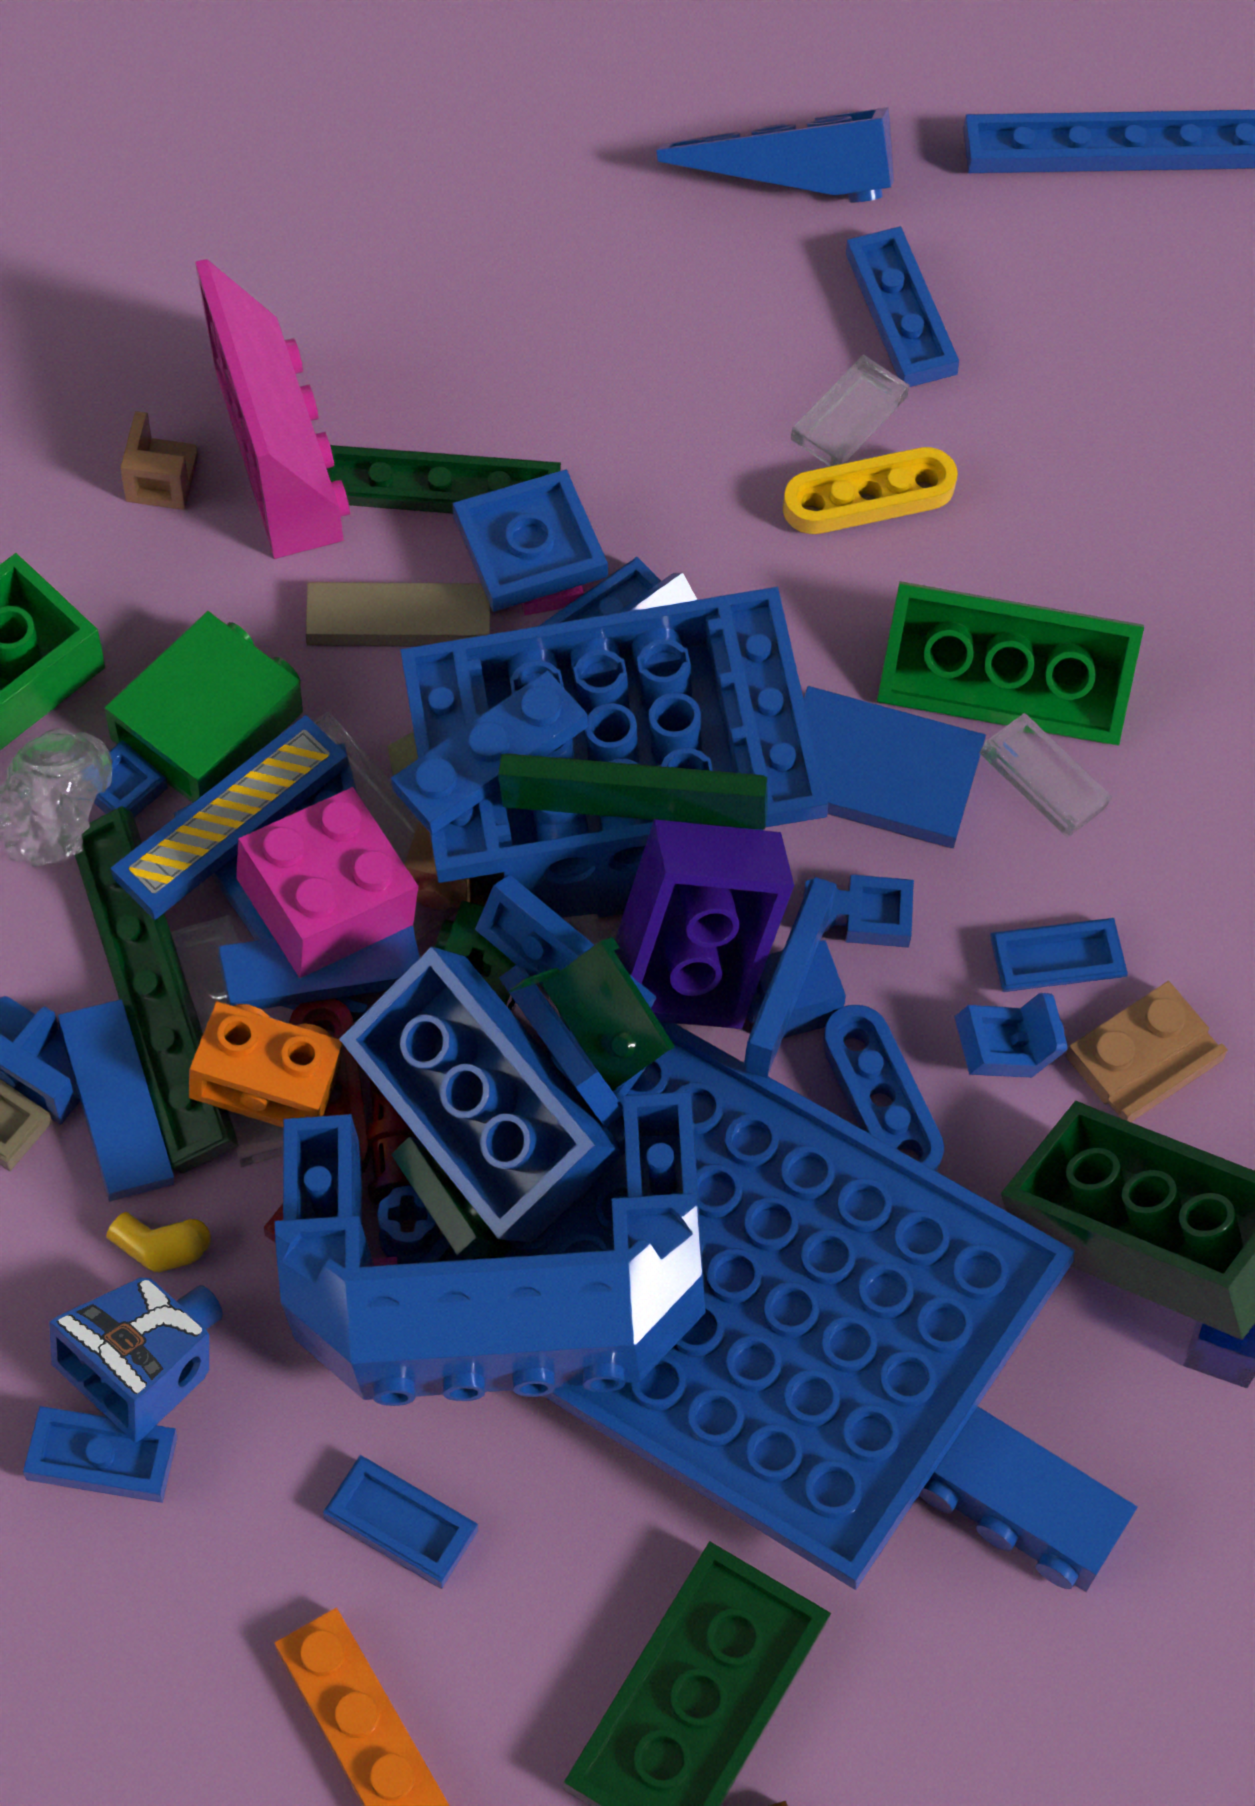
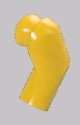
M126 1211L113 1221L106 1234V1238L153 1272H163L192 1264L200 1259L211 1242V1234L208 1227L198 1219L189 1218L183 1222L151 1230Z

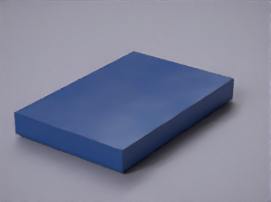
M808 686L804 702L828 803V814L954 849L986 734Z

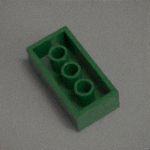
M1075 1100L1000 1193L1006 1211L1074 1249V1262L1071 1267L1243 1340L1255 1324V1170Z

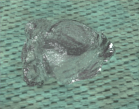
M58 728L49 730L40 737L29 741L15 754L7 768L6 780L0 786V841L4 842L5 851L9 855L10 860L24 861L27 864H31L32 867H40L47 863L64 865L72 855L82 852L83 839L81 834L90 827L88 818L93 802L98 793H104L111 786L112 757L106 745L99 738L89 733L79 732L73 734L68 730Z

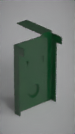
M610 937L599 941L561 971L557 967L525 978L510 989L509 992L511 993L543 982L542 986L585 1054L610 1089L615 1091L620 1085L663 1054L674 1049L675 1046L614 952V950L620 947L615 939Z

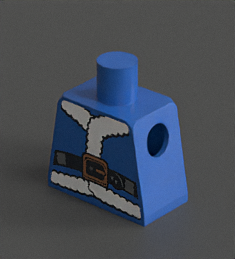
M140 1277L49 1321L51 1365L134 1443H137L205 1379L209 1371V1333L207 1329L222 1319L223 1311L215 1295L205 1286L199 1285L178 1300H175L151 1278Z

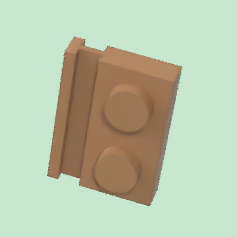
M1168 980L1071 1044L1065 1057L1105 1105L1109 1103L1119 1115V1118L1133 1122L1222 1062L1228 1049L1222 1043L1218 1045L1208 1033L1209 1027Z

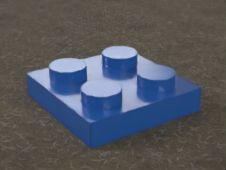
M567 469L453 503V517L493 612L608 577V562Z

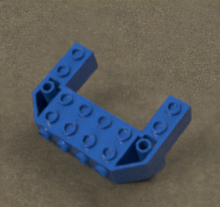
M691 1091L623 1096L628 1197L612 1198L614 1250L374 1266L362 1227V1149L352 1115L284 1119L283 1221H275V1243L281 1305L295 1341L363 1400H374L376 1403L386 1406L406 1405L413 1402L415 1397L443 1395L445 1398L453 1401H473L482 1398L485 1392L510 1390L521 1396L539 1397L552 1393L555 1387L583 1386L585 1389L593 1392H611L621 1389L625 1383L641 1382L706 1313Z

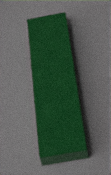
M330 445L334 467L327 468L331 482L342 481L349 506L453 514L454 502L561 471V462Z
M501 754L498 777L503 807L646 820L657 819L762 830L766 828L768 796L767 777L764 775Z

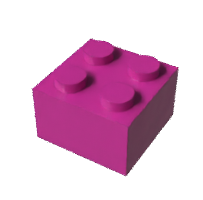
M354 787L238 839L237 880L299 978L413 925L418 885Z

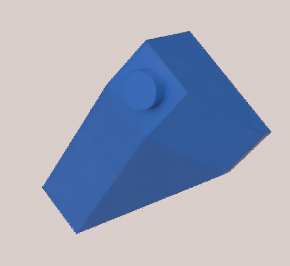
M888 107L817 117L815 121L807 123V128L796 129L795 124H776L751 131L752 136L741 137L739 132L724 133L666 143L656 150L658 162L830 195L848 194L849 202L851 203L880 199L883 197L882 189L891 188L894 182Z

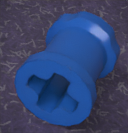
M408 1185L397 1187L379 1203L377 1219L380 1228L379 1240L381 1250L386 1257H397V1264L421 1263L439 1239V1232L435 1220L413 1187ZM402 1221H416L414 1232H401Z

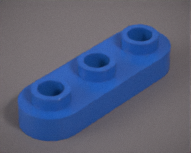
M848 1005L838 1009L831 1015L826 1024L823 1050L860 1129L899 1151L903 1149L914 1151L918 1155L920 1163L937 1172L944 1154L943 1138L887 1022L876 1010L864 1005ZM852 1038L858 1039L865 1044L866 1048L861 1051H852L845 1046L844 1042ZM877 1093L885 1094L892 1100V1104L886 1107L877 1106L870 1097Z

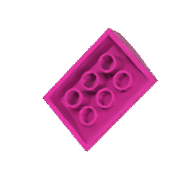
M208 259L195 261L214 370L274 559L344 541L341 517L350 515L349 503L342 481L331 482L327 472V468L334 467L333 455L326 432L315 434L311 421L319 419L311 386L308 384L300 387L296 374L303 373V366L295 338L284 340L277 317Z

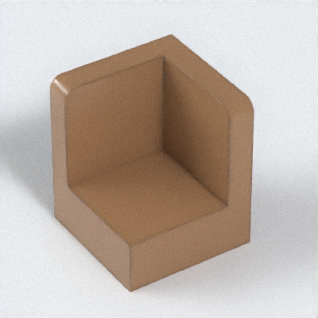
M135 411L120 467L126 502L185 510L198 459L197 446L190 443L152 438L147 412Z

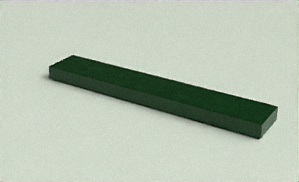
M120 806L72 831L68 835L119 1000L122 999L171 1168L183 1174L238 1147L239 1144L228 1110L189 1098V1069L202 1039L203 1032L165 913L154 920L113 879L111 867L142 844L133 813Z

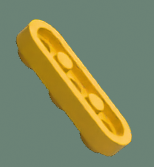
M921 447L802 472L794 476L785 488L783 514L786 521L794 529L807 534H821L937 509L948 503L954 494L958 476L957 467L953 459L945 452L932 447ZM927 482L933 487L922 488L917 483ZM871 494L874 495L876 499L866 500L862 498L860 495ZM815 506L819 508L820 511H811L805 509L804 507Z

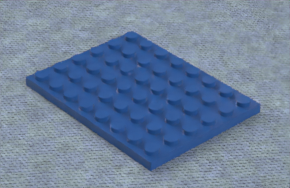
M660 1022L675 1048L669 1050L648 1065L626 1096L691 1091L706 1313L641 1382L625 1383L621 1389L611 1392H593L585 1389L583 1386L555 1387L552 1393L543 1397L856 1590L1074 1262L1075 1250L769 1076L765 1078L745 1071L746 1066H744V1062L679 1025ZM623 1114L609 1124L607 1128L625 1149ZM626 1152L532 1243L507 1240L512 1249L503 1257L614 1250L612 1198L628 1197ZM442 1234L421 1263L470 1259L457 1255L444 1234Z

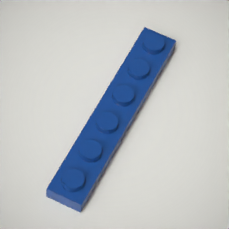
M1255 110L966 114L963 126L968 173L1255 168Z

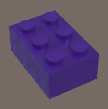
M654 819L615 938L620 948L614 950L628 974L656 996L651 1010L659 1022L742 1029L794 888V881L781 832Z

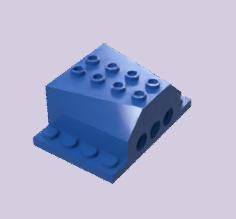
M778 586L400 649L418 759L548 670L587 713L589 727L546 757L764 775L767 777L768 796L766 828L826 818L828 815V803ZM498 789L431 835L438 882L443 883L503 872L504 878L511 875L561 918L578 922L623 914L654 820L503 807L501 790Z

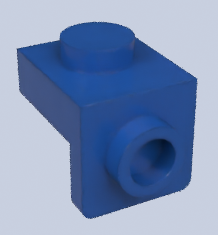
M1038 993L1021 1008L967 1005L954 1016L969 1075L1032 1078L1067 1050L1064 1027L1052 993Z

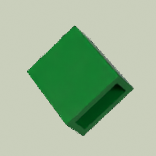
M207 611L104 708L110 739L116 744L123 740L166 777L167 784L193 803L278 737L303 713L301 680L294 668L280 657L271 659L255 647L251 637L239 625L233 622L225 624L211 612Z

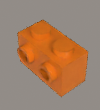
M216 1001L189 1069V1098L283 1128L284 1119L324 1116L340 1072L343 1043L339 1039L334 1038L328 1031L316 1025L299 1024L295 1026L270 1018L263 1010L252 1005L237 1004L231 1006Z

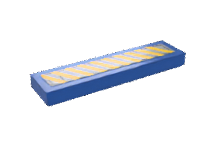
M304 715L112 866L113 879L156 920L238 855L239 838L283 819L349 766L348 755L307 715Z

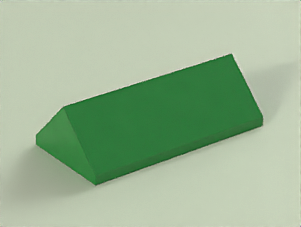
M899 581L877 702L1119 746L1144 625Z

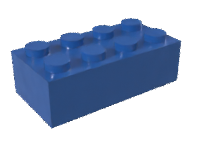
M431 946L339 1039L498 1239L532 1243L625 1153V1149L607 1127L603 1126L589 1105L465 956Z

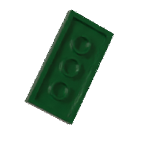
M709 1541L563 1782V1789L590 1806H721L828 1623L831 1613Z

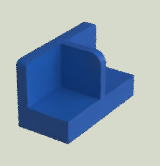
M3 996L0 998V1079L49 1112L51 1119L61 1125L78 1105L80 1099L55 1012L44 1006L34 1014L11 998Z

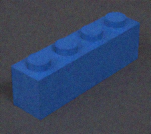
M979 1406L919 1494L925 1502L942 1512L952 1513L955 1508L977 1522V1532L993 1546L1005 1551H1011L1015 1546L1037 1560V1571L1056 1586L1072 1589L1076 1585L1085 1592L1089 1589L1138 1506Z

